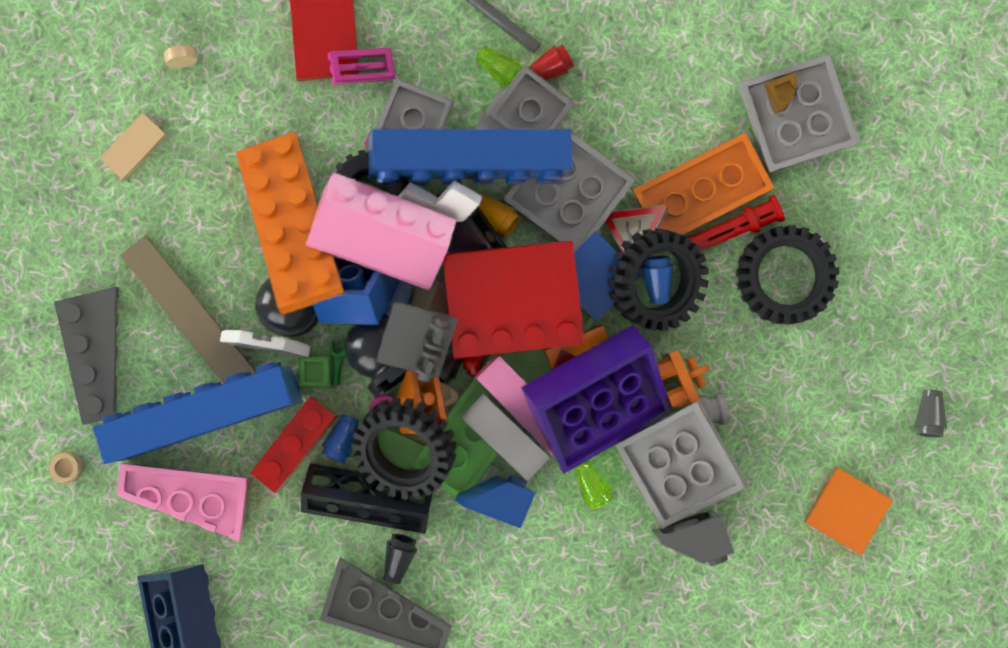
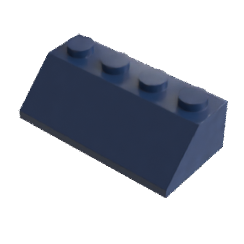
M204 564L188 565L137 576L151 648H221V640L217 634L214 620L215 609L209 595V578L205 572Z

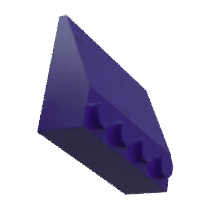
M633 325L521 387L528 407L563 474L672 412L652 346Z

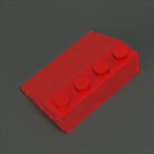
M572 240L445 254L443 263L449 316L458 318L452 336L454 358L584 344Z

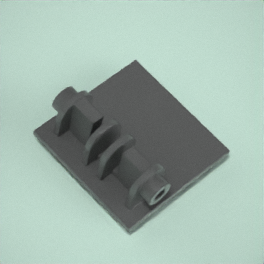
M394 301L376 362L417 372V378L423 382H430L431 378L434 377L439 378L458 318Z

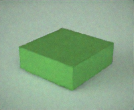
M330 355L298 357L299 388L332 387Z

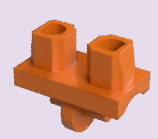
M678 350L665 354L666 358L657 363L662 381L675 376L679 387L666 392L670 407H682L700 400L691 378L694 379L698 389L706 386L707 384L702 374L710 370L708 364L698 367L694 356L685 360L690 370L688 372Z

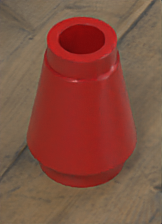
M563 44L557 48L554 45L529 66L531 70L545 81L568 74V70L575 67Z

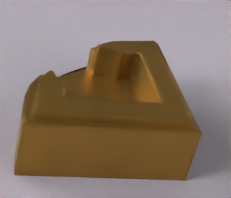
M795 72L764 84L775 115L783 111L794 98L797 88Z

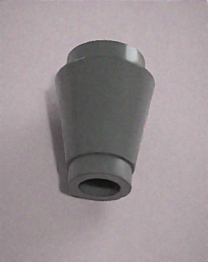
M923 390V396L914 427L917 428V435L931 438L943 437L947 424L942 391Z

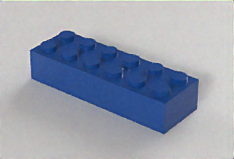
M372 129L368 139L369 179H376L379 185L396 184V179H409V183L411 182L414 185L428 184L429 179H441L442 184L450 185L453 181L461 183V179H474V184H492L493 179H506V184H523L525 179H537L538 184L557 183L556 179L563 178L566 173L572 170L571 129Z
M271 362L256 367L257 374L252 375L251 372L237 373L225 377L226 384L223 385L221 382L206 383L195 387V394H191V392L176 393L164 397L165 404H161V401L149 402L133 407L134 414H131V411L119 412L101 418L103 424L92 428L104 465L140 456L302 403L303 400L292 366H282L281 362Z

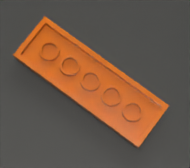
M294 131L237 151V159L280 313L284 315L344 294L334 255L306 245L318 208V202L296 132Z

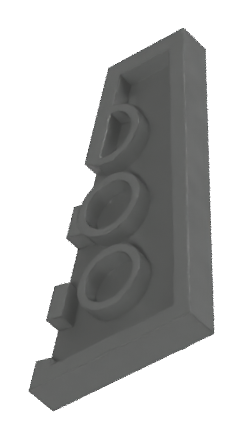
M341 557L338 560L319 619L320 621L405 648H445L452 627Z

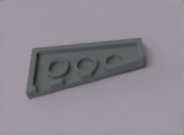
M112 287L54 302L82 425L102 421L101 418L117 413L116 359L118 346H116V331L118 327L117 299L119 287Z

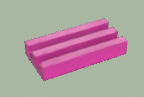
M391 47L331 51L327 54L328 61L330 60L331 62L329 68L330 73L333 75L331 79L332 85L383 82L395 79ZM385 57V61L341 65L338 60ZM377 69L387 70V72L384 73L345 76L340 75V72Z

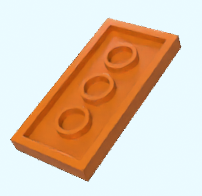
M745 132L633 189L632 192L640 208L665 205L668 208V212L659 228L685 235L773 190L774 186Z

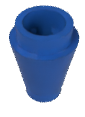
M650 256L646 258L644 265L641 266L651 304L669 302L673 264L669 262V256Z
M342 414L340 420L337 421L321 445L324 447L321 454L345 464L347 457L351 458L352 442L355 440L353 436L358 428L359 421Z

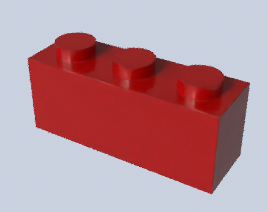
M310 396L250 474L274 493L281 491L340 415L317 397Z

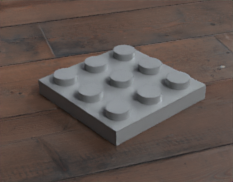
M830 54L738 84L767 174L844 150L860 143ZM795 72L797 88L794 98L783 111L775 115L764 84Z
M562 125L557 127V129H566ZM571 133L572 170L566 173L563 178L556 179L557 183L538 184L537 179H525L523 184H514L504 197L503 202L516 209L518 213L556 241L572 240L575 252L595 231L598 232L633 185L635 179Z
M700 400L615 445L662 529L744 489L748 485Z

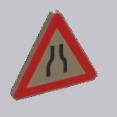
M665 205L613 211L605 221V224L621 252L624 253L625 250L621 247L624 241L633 243L631 236L635 233L643 235L642 230H655V228H659L668 212V208Z

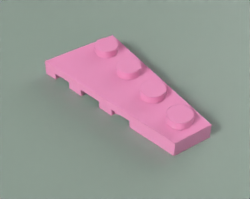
M121 463L117 496L153 510L157 509L172 515L174 518L182 521L186 520L201 526V528L220 533L240 542L243 535L250 477Z

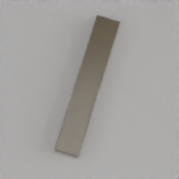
M143 236L120 255L224 384H226L225 377L237 373L251 372L252 375L257 374V371L235 345L220 342L223 329L147 236Z

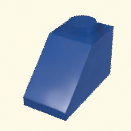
M510 474L508 479L494 476L457 494L455 501L467 509L521 529L535 492L526 487L527 481Z

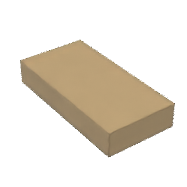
M141 113L99 159L122 180L126 181L168 135L144 113Z

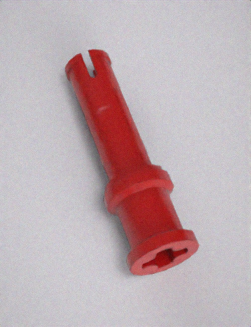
M773 195L769 197L767 202L753 208L747 206L742 210V214L687 237L692 239V243L697 244L701 248L698 251L699 253L748 231L758 233L760 228L776 221L779 223L785 221V216L778 199Z

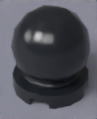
M270 277L261 284L255 296V311L259 321L267 330L285 337H299L312 331L318 324L319 320L313 304L282 315L277 306Z
M384 317L381 318L378 325L355 324L348 331L344 342L345 356L350 366L361 376L371 378V383L367 388L375 399L382 391L386 393L402 382L408 371L376 362L388 318Z

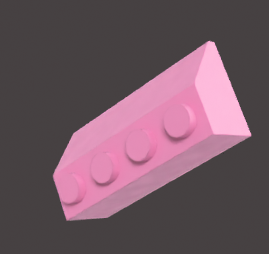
M333 172L323 190L306 245L430 290L448 250L456 219Z

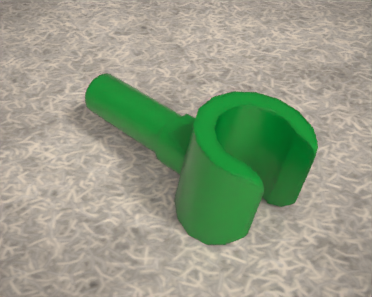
M332 340L328 346L329 352L333 357L331 385H339L342 361L346 358L345 345L343 352L336 354L333 352L335 342Z

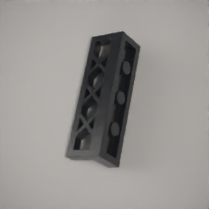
M309 464L301 491V512L426 534L433 493L425 496L424 504L410 502L409 499H402L400 490L395 497H381L375 492L380 482L375 479L370 484L366 480L369 473ZM314 475L328 477L331 483L324 487L312 485ZM353 481L358 482L363 488L352 492L347 491L343 485Z

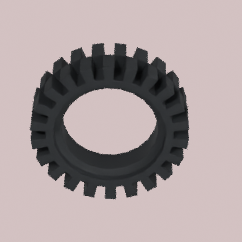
M796 225L777 226L761 233L745 247L744 253L738 261L739 268L736 270V277H738L739 283L736 284L738 290H741L743 295L741 296L743 302L750 306L748 309L752 313H757L759 318L769 320L774 324L790 325L812 319L828 307L827 303L832 301L835 296L833 294L834 289L838 288L839 281H836V275L839 274V267H835L834 261L837 260L836 255H831L828 250L831 246L828 242L823 243L820 240L822 236L817 233H810V229L805 227L796 228ZM788 246L801 250L813 263L815 270L813 289L799 303L792 305L780 304L768 297L761 288L759 281L760 264L765 255L776 247Z
M655 228V230L645 229L642 230L643 235L635 233L631 236L633 243L628 241L622 243L621 247L625 250L624 253L616 251L613 258L619 260L618 266L610 264L609 272L615 273V278H608V286L613 287L615 290L610 291L609 296L610 299L617 301L613 304L615 309L622 312L620 315L630 320V322L656 331V329L668 331V326L674 329L680 326L678 320L687 322L691 319L687 313L688 310L694 313L698 311L700 307L694 303L695 299L704 301L706 294L700 293L699 288H708L709 281L701 278V275L709 274L708 267L701 265V263L707 260L704 254L698 253L701 248L697 244L692 243V239L661 228ZM660 251H669L677 259L680 266L681 279L679 287L669 302L659 307L648 308L643 305L636 292L637 272L646 258Z
M399 397L393 398L390 404L387 399L381 401L379 406L375 405L364 417L353 436L355 440L352 442V450H356L353 454L354 462L362 461L358 466L360 473L370 472L366 477L370 484L375 479L380 482L376 487L379 491L382 492L385 486L390 487V496L395 497L400 490L402 499H409L412 493L414 498L418 499L422 498L424 492L428 496L433 493L435 488L438 489L442 485L455 461L456 454L454 452L457 445L456 442H451L454 437L452 429L444 431L448 422L444 418L439 422L435 421L438 415L435 409H432L428 415L424 412L427 404L420 402L417 408H413L414 399L406 398L401 405ZM393 426L405 427L414 431L422 437L430 449V465L415 471L404 470L395 466L387 460L380 450L378 443L379 432Z

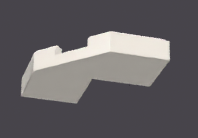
M453 181L439 197L430 194L411 182L398 196L404 200L454 218L456 222L464 221L479 206L482 198L481 195L456 181Z
M224 330L220 338V342L242 348L264 349L297 357H309L311 347L308 346L309 344L277 336H261L254 332L243 330Z

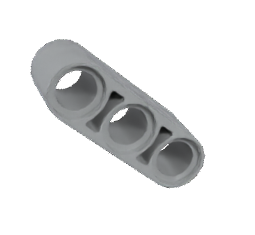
M484 394L461 416L477 434L527 481L550 459L528 435Z

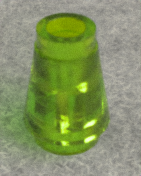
M487 45L479 51L476 57V62L502 87L505 85L508 87L523 67L518 59Z
M590 461L573 470L584 505H588L591 511L614 500L611 495L613 490L591 465Z

